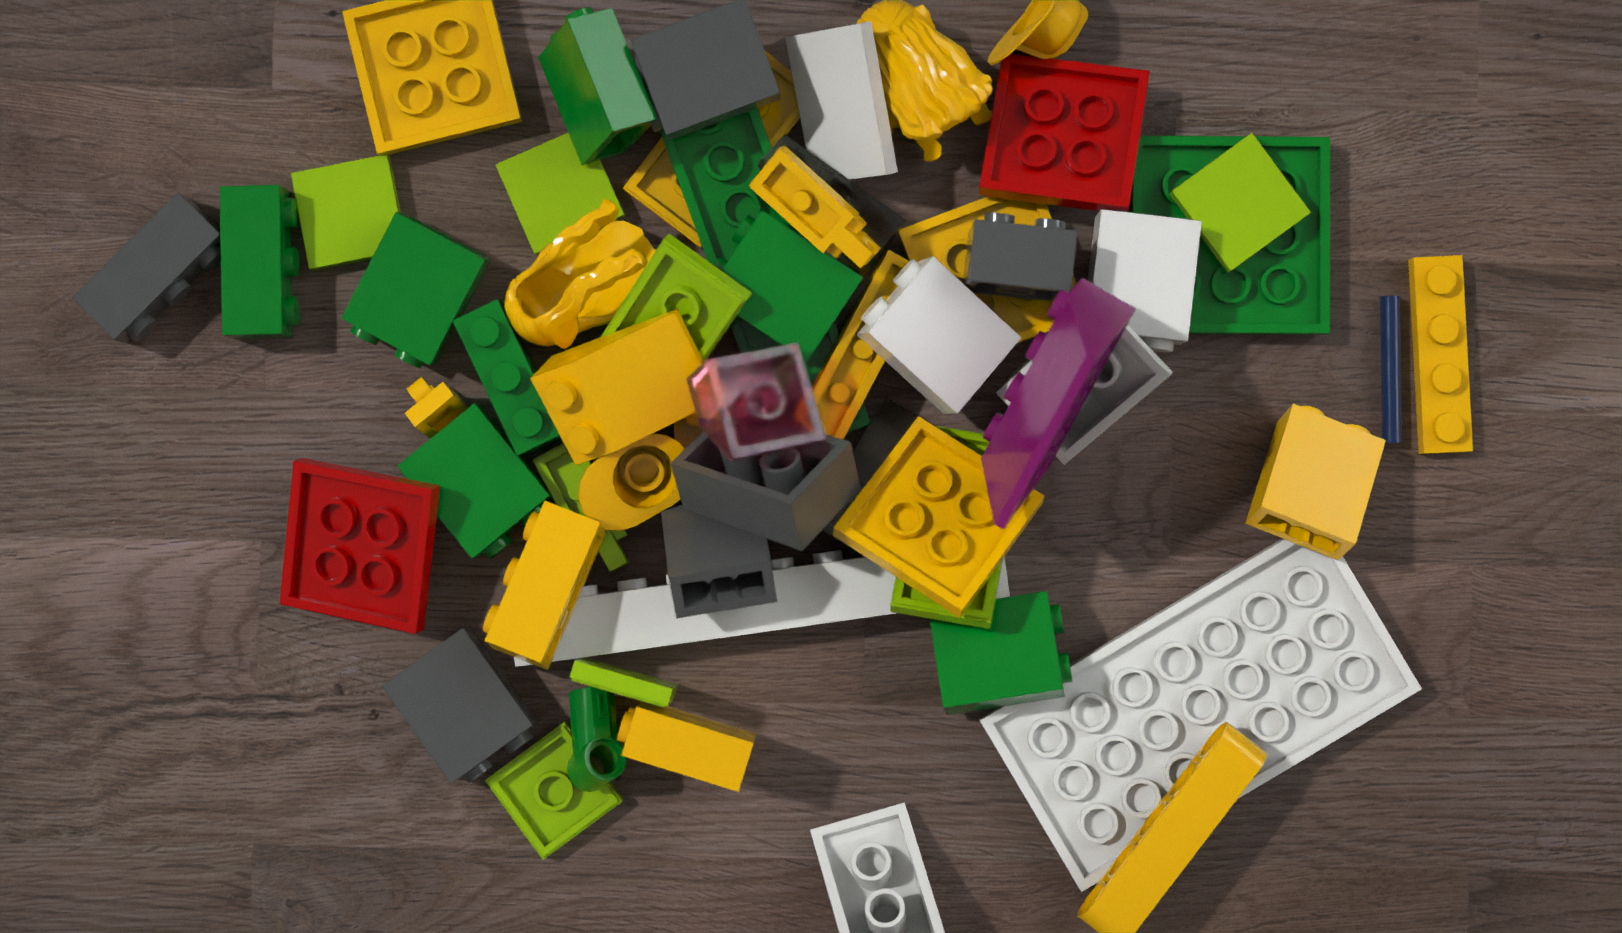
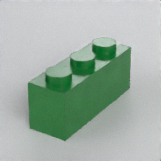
M280 185L220 186L223 336L233 339L293 338V326H298L300 323L299 299L297 296H293L292 277H297L299 274V253L296 247H292L291 228L298 226L299 214L296 199L291 198V192Z
M496 299L452 320L516 455L525 458L562 440L530 379L537 372V369L521 336L517 334L508 321L504 311V303Z

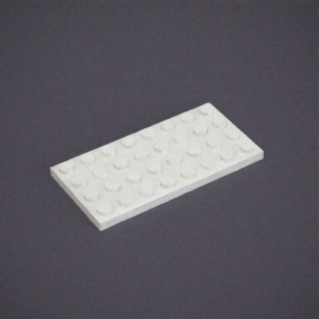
M1282 538L1070 664L1073 682L1063 683L1065 697L998 707L979 718V721L1078 888L1083 892L1100 881L1208 738L1224 722L1231 724L1267 752V758L1263 766L1239 796L1240 798L1422 690L1344 557L1342 556L1339 560H1335Z

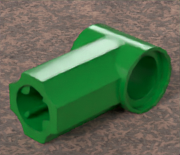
M589 686L574 689L569 693L573 755L568 761L567 772L570 781L575 787L581 791L593 792L619 777L626 767L627 758L621 756L623 747L617 741L614 693ZM590 755H594L602 762L603 774L593 769L590 763Z

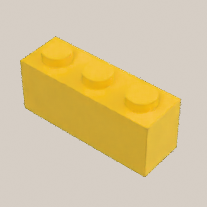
M544 501L539 513L534 511L530 515L523 532V539L527 540L520 559L514 557L511 560L504 575L503 585L507 586L502 601L500 605L494 603L491 606L484 621L483 632L487 633L484 641L495 650L543 669H549L606 535L601 522Z

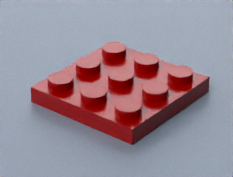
M1012 53L1001 61L979 185V195L1093 211L1103 209L1128 212L1150 71L1052 58L1040 59L1034 56Z
M307 458L294 460L279 604L413 634L424 630L440 485Z

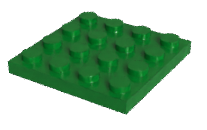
M1140 136L1130 198V213L1188 219L1169 193L1246 136ZM1255 136L1311 213L1228 273L1200 236L1189 334H1330V137Z

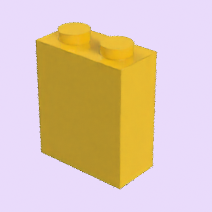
M1293 403L1276 424L1245 524L1339 560L1357 542L1386 440L1371 435L1362 426L1355 424L1346 425L1326 417L1317 408L1299 406Z
M641 701L636 706V709L630 707L628 712H625L617 735V741L625 743L621 756L739 792L756 733L670 706L663 708Z

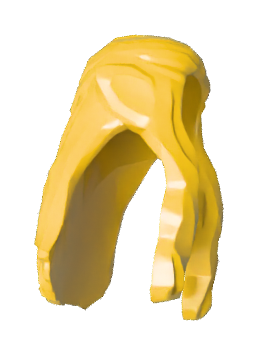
M883 0L873 4L857 20L856 24L869 21L872 23L886 107L898 120L903 135L908 139H915L918 146L924 151L925 162H934L940 158L941 145L936 139L942 136L943 132L966 121L969 117L977 126L987 123L991 119L992 111L985 104L993 91L991 77L983 74L975 67L963 47L935 29L930 13L923 4L914 7L903 0Z
M603 199L599 208L580 218L574 225L566 227L558 234L554 242L547 244L540 251L537 259L528 269L509 283L504 300V311L514 330L524 340L543 347L557 345L560 348L566 349L572 345L577 334L593 327L609 324L652 258L656 249L644 237L642 229L624 220L617 221L619 208L612 201Z

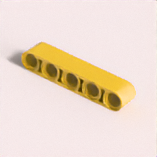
M1228 722L1221 724L1208 738L1087 896L1078 911L1077 917L1098 933H1135L1261 769L1267 758V752Z

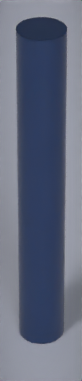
M1381 296L1382 439L1386 440L1385 444L1402 443L1400 296Z

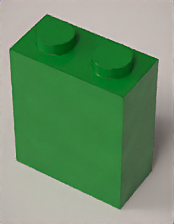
M586 7L568 14L564 19L565 23L550 37V43L538 57L581 165L625 153L651 126V123L657 120L613 8L594 12L591 7Z
M763 210L756 220L747 215L732 238L734 242L739 244L728 261L720 257L714 266L752 292L737 317L807 363L863 277L826 252L822 254L808 240Z
M395 212L341 319L353 325L350 332L358 338L377 345L379 340H382L397 348L394 356L409 365L421 368L423 363L429 366L437 364L456 329L452 320L463 316L492 259L406 213Z
M476 403L472 404L397 465L407 479L440 485L437 516L472 559L480 558L484 554L489 560L497 556L513 542L508 534L522 523L526 526L530 515L534 511L539 513L544 501L549 502L553 499L546 484L524 457L516 455L508 437L486 410Z
M1047 591L996 599L990 629L930 619L942 704L947 715L1065 697L1063 683L1073 682L1068 652H1057L1055 634L1064 633L1060 604L1049 605Z

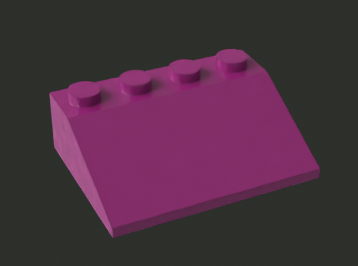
M1083 278L1070 292L1062 288L1055 298L1047 316L1054 319L1053 324L1047 334L1039 331L1025 355V358L1032 361L1026 375L1018 372L1004 395V399L1011 402L1005 415L997 412L983 435V439L990 442L981 461L994 524L1003 530L1048 471L1136 310L1135 307Z

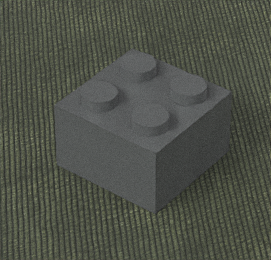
M985 213L984 220H974L968 233L963 284L973 293L1054 302L1062 288L1068 292L1071 291L1077 230L1065 229L1066 222L1047 218L1035 219V226L1015 224V216L1004 213Z

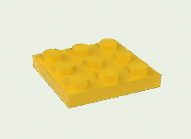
M385 0L342 11L376 152L379 156L391 155L523 122L493 0Z
M987 196L902 228L897 233L908 261L914 259L918 263L920 260L934 256L963 283L968 233L975 219L984 220L985 213H1004L1015 216V224L1035 226V219L1052 218L1046 204ZM1073 275V278H1072V287H1071V290H1072V289L1075 287V285L1077 284V283H1076V280H1075V278H1074V275ZM974 293L1021 337L1017 344L1035 338L1039 331L1048 333L1054 322V319L1047 316L1053 302Z
M918 416L833 528V536L960 618L1038 511L1045 496L1034 489L1004 530L996 526L981 461L982 456Z

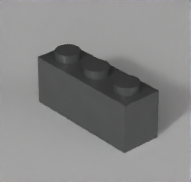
M177 192L72 299L113 340L130 344L133 340L135 342L141 341L153 331L157 325L155 318L168 305L174 307L187 297L192 290L190 283L203 270L209 272L221 263L220 227L192 199Z

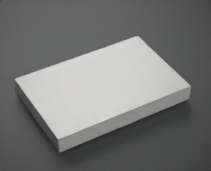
M871 21L785 37L809 168L825 182L882 176L898 172Z

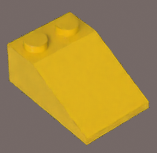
M678 309L552 355L530 378L575 466L616 452L719 401L721 398Z

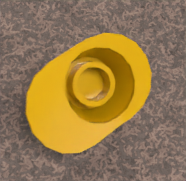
M1031 0L1023 15L994 47L987 62L990 65L999 63L1015 49L1040 59L1055 58L1065 53L1073 45L1088 19L1087 8L1079 0Z
M653 433L616 452L599 457L587 467L579 483L578 499L582 512L586 517L601 522L605 530L623 531L637 526L673 506L681 498L670 463L685 448L679 441L668 435Z

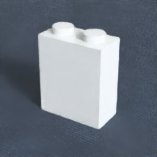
M1101 209L1095 216L1088 281L1136 308L1128 325L1152 351L1173 352L1174 344L1181 345L1187 342L1189 337L1202 221Z
M934 256L920 260L918 263L912 259L895 276L893 282L898 287L886 300L879 297L864 312L861 320L866 324L857 333V336L943 414H958L1021 337Z

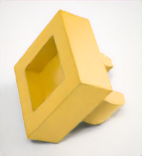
M421 376L407 388L408 393L416 401V404L406 411L405 415L415 428L429 439L469 408L464 400L444 382H441L434 388L432 385L429 386Z

